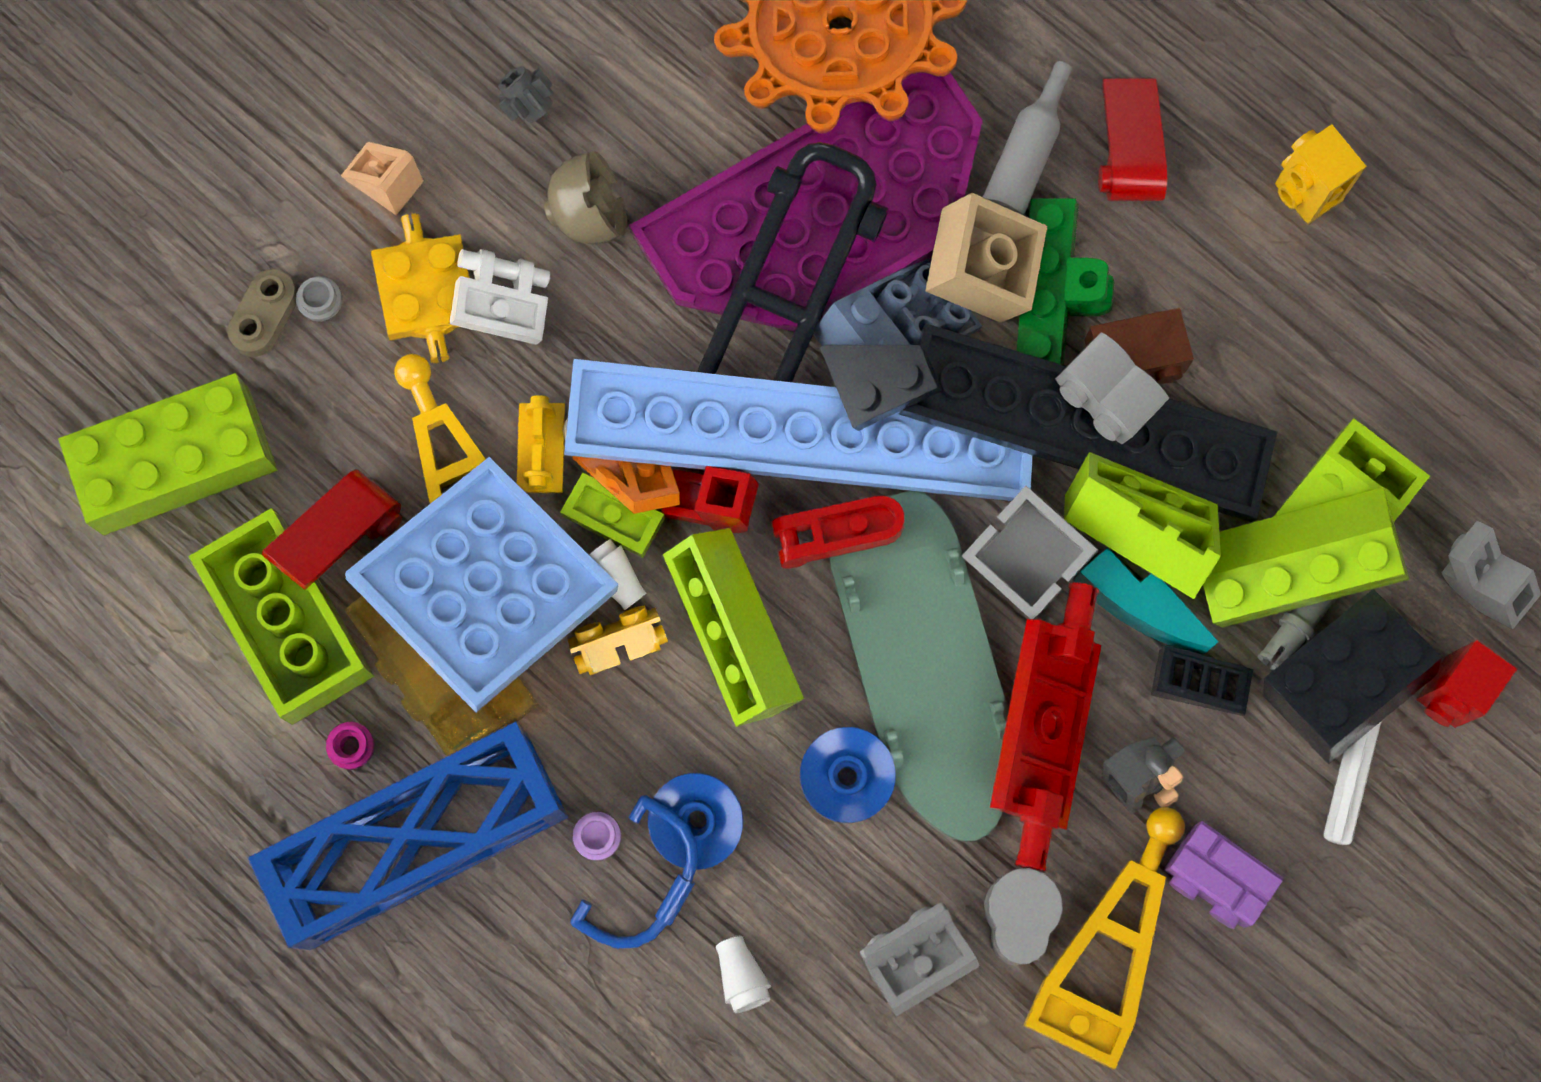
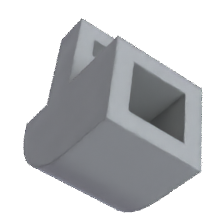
M1476 521L1466 534L1460 535L1455 540L1448 555L1450 563L1441 572L1449 586L1469 604L1484 615L1511 629L1518 624L1541 596L1534 570L1501 554L1494 529L1479 521Z

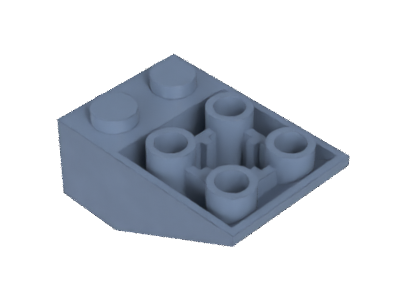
M928 258L834 302L818 323L813 335L822 346L918 345L922 328L926 323L969 337L980 330L982 325L971 310L925 291L932 261Z

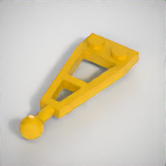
M407 354L397 361L394 375L400 386L411 390L421 413L413 417L412 420L428 498L431 504L443 494V487L461 480L486 459L446 403L437 406L428 385L431 377V367L428 361L421 355ZM445 424L467 455V458L438 470L429 430Z
M1169 807L1158 808L1149 815L1146 829L1150 839L1139 864L1131 860L1126 863L1044 978L1023 1026L1110 1069H1116L1137 1017L1166 880L1165 876L1156 872L1168 845L1177 843L1185 832L1183 817L1178 811ZM1132 881L1147 887L1137 932L1107 918ZM1097 932L1133 949L1119 1016L1059 987Z

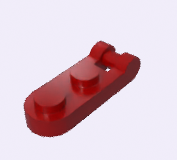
M873 496L784 515L774 519L771 524L774 536L780 539L782 547L778 552L781 567L790 569L805 565L807 562L893 543L901 536L905 520L904 511L895 499L888 496ZM811 530L813 541L800 544L798 534L802 531Z

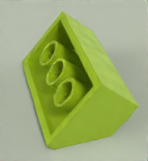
M1381 487L1220 531L1221 557L1204 582L1203 587L1213 624L1224 628L1410 580L1385 489Z

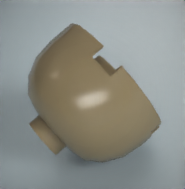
M598 152L582 153L563 162L551 176L547 192L548 201L544 203L546 216L553 227L558 226L568 238L575 242L591 245L615 240L616 237L624 235L627 231V214L623 197H619L615 201L610 187L611 184L617 183V180L606 160Z

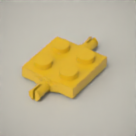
M411 213L414 226L412 231L409 216L406 214L401 217L406 241L397 246L371 250L389 341L407 337L426 338L430 362L439 363L436 346H439L441 360L445 362L450 357L444 335L456 328H460L459 326L449 324L455 283L460 276L470 278L468 269L460 268L457 265L460 251L463 249L461 235L436 239L424 238L420 215Z

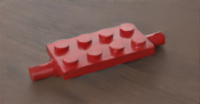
M1069 583L1063 623L1053 625L1039 619L1026 620L990 808L1020 817V822L1024 823L1015 865L1036 871L1045 872L1047 869L1046 863L1053 829L1067 830L1102 646L1093 642L1095 631L1091 630L1099 589L1084 583Z

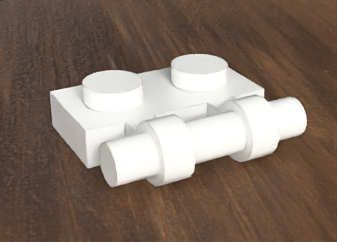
M462 249L457 265L460 268L474 271L475 278L471 279L460 276L456 280L449 324L536 345L543 339L548 297L533 294L531 290L532 285L546 288L550 279V271L534 267V263L531 261L519 259L516 263L496 258L495 253L480 249L476 253ZM493 276L512 280L514 288L492 284Z

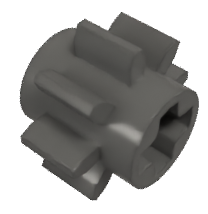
M524 66L517 67L506 74L499 83L498 88L502 93L498 96L501 100L498 106L511 121L519 116L528 123L534 122L545 115L552 106V100L549 97L553 94V91L550 89L552 83L540 68L531 73Z

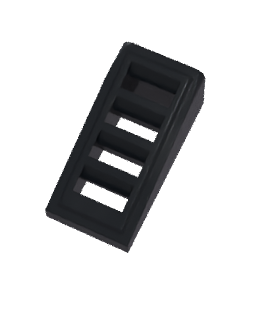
M1164 645L1159 650L1151 696L1244 716L1246 714L1254 669ZM1175 664L1183 665L1180 687L1172 685ZM1193 668L1201 669L1198 691L1190 690ZM1211 672L1219 673L1215 696L1207 694ZM1229 676L1238 677L1234 702L1225 699Z

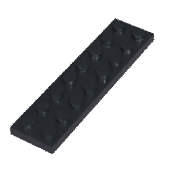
M927 323L923 326L918 345L925 349L942 391L899 411V415L1076 469H1080L1088 453L1091 452L1216 503L1220 513L1250 522L1258 518L1277 431L1169 398L1132 438L1124 444H1120L1116 440L1110 441L1103 437L1096 430L1093 424L1094 419L1090 413L1082 407L1072 406L1061 395L1060 385L1055 378L1066 366Z

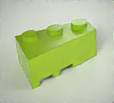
M1091 452L1088 453L1065 494L1064 520L1194 599L1221 557L1218 504Z

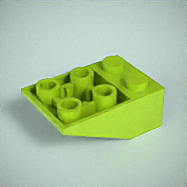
M1353 418L1336 436L1273 517L1384 487L1392 518L1395 521L1429 479L1430 475Z

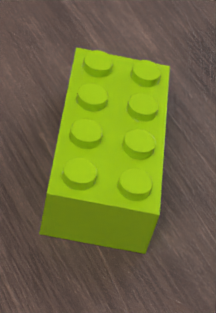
M236 373L58 438L85 522L103 536L278 471L250 389Z
M270 508L188 557L278 716L294 725L375 676L319 579L304 590L262 556V550L288 528L285 520L273 508Z

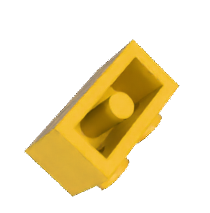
M1333 124L1318 134L1312 129L1297 139L1291 146L1294 152L1281 163L1284 169L1275 182L1283 203L1290 209H1295L1307 225L1342 202L1367 167Z

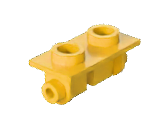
M543 395L531 396L530 403H519L517 484L526 493H563L565 403H549V397Z
M645 606L634 607L622 612L619 615L620 620L602 627L601 622H594L578 628L574 632L575 637L568 639L571 654L581 650L582 654L574 657L579 674L589 672L591 676L620 665L621 662L616 647L622 645L625 646L630 661L661 650L660 645L668 643L662 625L654 628L652 624L661 621L656 607L646 610Z

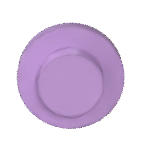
M588 813L580 818L574 827L573 842L575 848L587 859L598 861L609 858L620 845L621 831L619 825L606 813Z

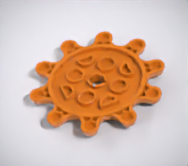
M742 0L749 5L747 16L742 21L719 28L714 35V43L724 56H749L758 60L759 67L757 72L747 81L744 87L745 98L751 105L763 109L784 96H799L807 102L806 121L808 125L816 132L827 133L836 126L840 111L846 105L855 102L871 104L888 121L898 120L908 108L909 100L902 88V81L907 76L917 72L929 73L940 77L948 75L956 66L958 60L957 52L953 46L938 40L934 36L932 28L940 21L958 16L965 8L967 0ZM837 17H847L852 21L850 29L848 27L830 29L829 23Z

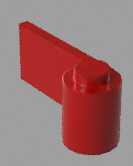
M1156 78L1103 79L1102 89L1109 156L1107 165H1100L1099 192H1106L1108 201H1164L1167 190V161Z
M355 469L344 476L262 550V556L306 590L364 535L372 540L379 536L383 538L390 536L402 521V516L399 515L401 503L360 470Z

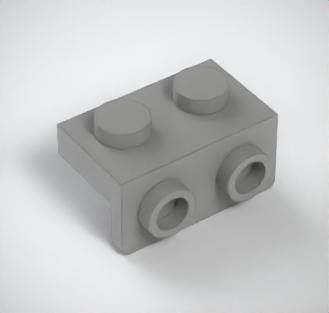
M943 902L933 907L928 906L919 909L910 917L907 923L891 932L886 931L876 935L860 951L868 972L896 1017L979 967L976 956L953 923L950 913Z

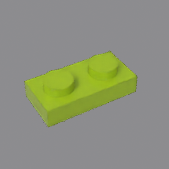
M583 472L560 511L562 517L607 540L611 539L614 544L621 545L622 548L641 558H644L665 520V515L657 510L634 514L595 478Z

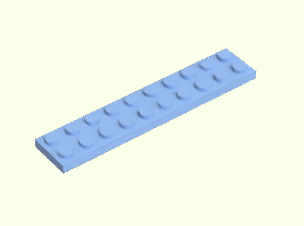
M581 359L573 360L564 455L705 469L706 466L753 475L1012 501L1025 486L1031 489L1033 455L899 415V412L857 431L851 425L836 387Z

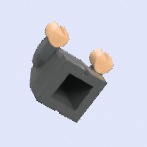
M1155 737L1127 745L1104 761L1102 779L1131 815L1142 807L1143 799L1147 794H1152L1160 807H1169L1178 800V793L1174 787L1182 782L1183 775L1174 766V760L1184 754V749L1175 738H1171L1162 746Z

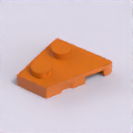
M572 456L574 461L634 514L680 505L679 490L671 466Z

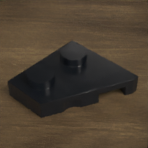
M824 345L820 347L851 425L857 431L942 391L928 355L920 345Z

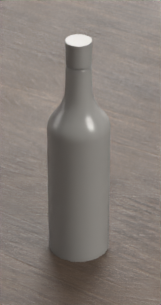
M1057 61L1040 98L1032 105L1022 109L1019 113L983 198L1024 215L1060 131L1061 124L1058 118L1057 105L1072 71V67L1069 64Z

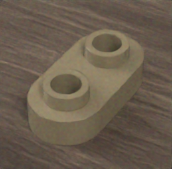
M278 269L264 270L257 274L249 285L228 325L229 340L241 354L249 357L262 356L275 345L296 306L298 290L288 274ZM269 286H279L275 295H265V290ZM256 324L257 330L254 334L249 336L243 334L246 326Z

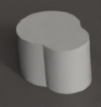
M1030 868L1015 869L998 878L988 889L984 901L985 918L991 928V946L996 956L1003 962L1011 965H1024L1038 960L1046 951L1049 934L1058 925L1061 917L1062 899L1055 883L1044 873Z

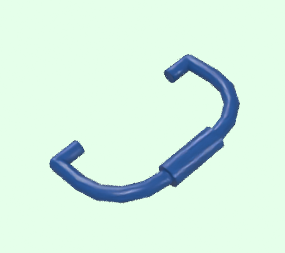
M642 795L638 799L628 818L635 823H639L645 811L649 810L666 820L679 832L685 844L686 864L683 873L678 874L655 914L656 920L647 930L635 936L618 937L604 932L584 920L592 904L586 900H581L571 918V925L597 942L616 949L638 948L654 940L667 925L671 926L695 885V882L692 880L698 865L697 842L689 825L674 811L646 795Z

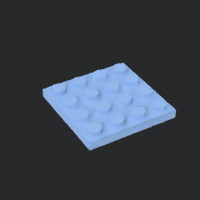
M490 457L345 572L346 580L475 712H478L618 591L619 585Z

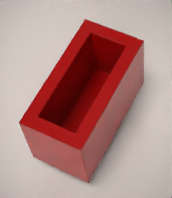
M1475 640L1445 657L1439 666L1437 676L1426 684L1416 700L1426 707L1424 711L1432 720L1442 726L1449 727L1451 725L1456 728L1485 716L1517 671V668L1481 642Z

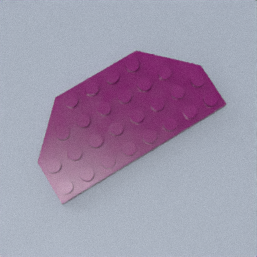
M917 72L907 76L902 81V88L909 100L908 108L898 120L888 121L876 111L875 107L865 102L848 104L840 111L839 120L830 132H816L806 123L630 224L629 229L632 236L675 304L714 314H723L775 196L767 192V187L775 168L779 166L787 169L789 162L798 150L807 144L817 142L835 145L858 155L868 162L875 173L877 184L872 201L889 208L883 227L875 242L857 235L820 320L834 302L901 269L933 256L942 208L965 197L983 122L952 74L949 73L946 76L940 77L929 73ZM820 160L812 162L807 167L797 196L790 205L755 286L806 307L857 191L858 181L854 174ZM747 303L740 318L741 320L795 332L798 325L750 303Z

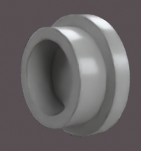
M317 276L307 279L299 287L296 294V304L299 311L307 319L316 322L331 319L339 312L342 305L341 290L333 280L327 277Z

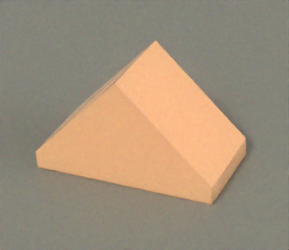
M372 142L365 144L341 174L347 182L395 215H398L424 182L413 156L408 151Z

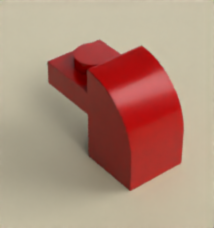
M710 466L705 467L704 475L672 470L679 490L680 505L662 508L661 513L666 518L707 525L714 531L731 528L732 533H744L748 530L759 483L750 473Z

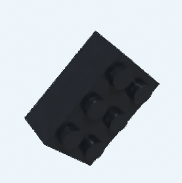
M1372 589L1264 678L1263 696L1329 765L1437 676L1442 656Z

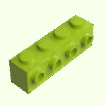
M731 528L692 534L664 553L663 556L735 726L738 727L773 717L803 700V694Z

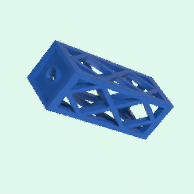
M514 722L248 857V860L288 947L312 950L569 817L528 734L517 722ZM511 756L517 769L489 766ZM462 784L505 787L477 833L433 830ZM444 790L420 829H416L438 793ZM529 796H531L536 808L517 817ZM416 804L401 828L373 826ZM350 841L390 844L359 893L319 890ZM409 845L384 885L379 887L404 846ZM332 846L306 888L303 889L301 884L321 853ZM422 846L453 848L450 852L406 873ZM299 863L297 868L294 870L293 866ZM311 904L342 907L317 919Z

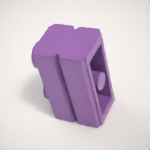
M1203 821L1196 823L1190 829L1180 847L1163 870L1173 877L1169 882L1173 889L1190 900H1194L1197 895L1213 906L1209 913L1231 929H1235L1237 924L1243 928L1252 926L1283 881V877Z

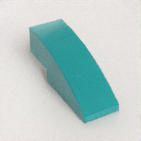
M1109 548L1082 569L1074 580L1075 583L1089 584L1098 588L1097 604L1121 622L1150 638L1174 648L1204 655L1219 642L1163 580L1150 574L1143 581L1139 582Z

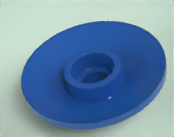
M841 727L823 733L808 747L801 762L800 782L807 801L819 814L835 822L856 823L871 818L886 805L895 786V765L888 748L878 737L860 728ZM850 768L856 773L857 779L852 785H843L839 781L838 774L842 769Z
M704 773L683 774L664 784L653 799L674 811L689 825L697 842L698 865L696 870L707 869L721 863L737 847L743 832V811L736 794L720 779ZM649 811L648 830L655 848L666 860L684 868L686 864V848L679 832L666 820ZM693 811H701L705 814L706 824L704 827L696 828L691 824L690 815Z

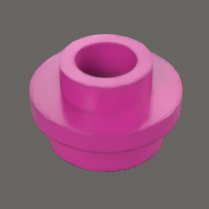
M357 722L339 724L330 732L326 741V752L329 759L336 766L347 770L364 766L371 759L375 747L371 732ZM350 738H356L359 742L358 750L354 754L347 755L343 749L344 743Z

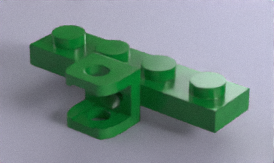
M1031 198L1029 218L1046 225L1047 231L1032 310L1021 314L1019 318L1016 351L1064 366L1069 313L1071 316L1094 317L1111 312L1115 281L1109 274V266L1105 261L1097 258H1074L1079 208L1076 198Z

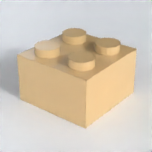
M970 193L943 207L925 291L1000 323L1032 310L1047 226L974 193Z

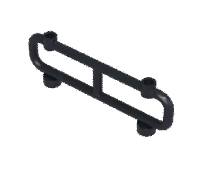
M817 142L807 144L798 150L789 162L787 169L779 166L775 168L767 187V192L775 196L697 372L717 373L747 303H750L798 324L773 379L775 381L793 382L857 235L875 242L887 217L889 208L872 201L877 184L875 173L868 162L858 155L835 145ZM820 160L854 174L858 181V188L806 307L757 287L755 284L790 205L797 196L807 167L812 162Z

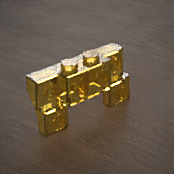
M363 596L344 609L379 660L375 663V666L381 676L389 684H397L405 696L401 700L404 709L416 722L423 721L446 756L514 722H518L539 705L518 676L478 712H475Z

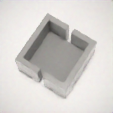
M1025 486L997 516L998 520L1006 527L999 533L990 524L965 551L962 557L1030 619H1036L1062 591L1056 584L1062 577L1070 583L1098 550L1031 489Z

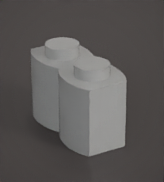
M1102 332L1055 378L1060 385V393L1064 399L1074 407H1082L1087 410L1094 419L1093 424L1096 430L1110 441L1116 440L1120 444H1124L1132 438L1169 399L1162 387L1149 374L1136 366L1130 356L1113 339Z

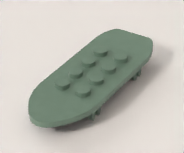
M906 491L888 496L895 499L904 511V529L901 536L895 542L885 546L829 557L830 566L876 734L888 748L895 765L896 787L910 806L934 828L952 839L961 842H972L987 836L997 825L1003 813L1002 811L990 808L1009 711L954 527L942 508L924 492Z

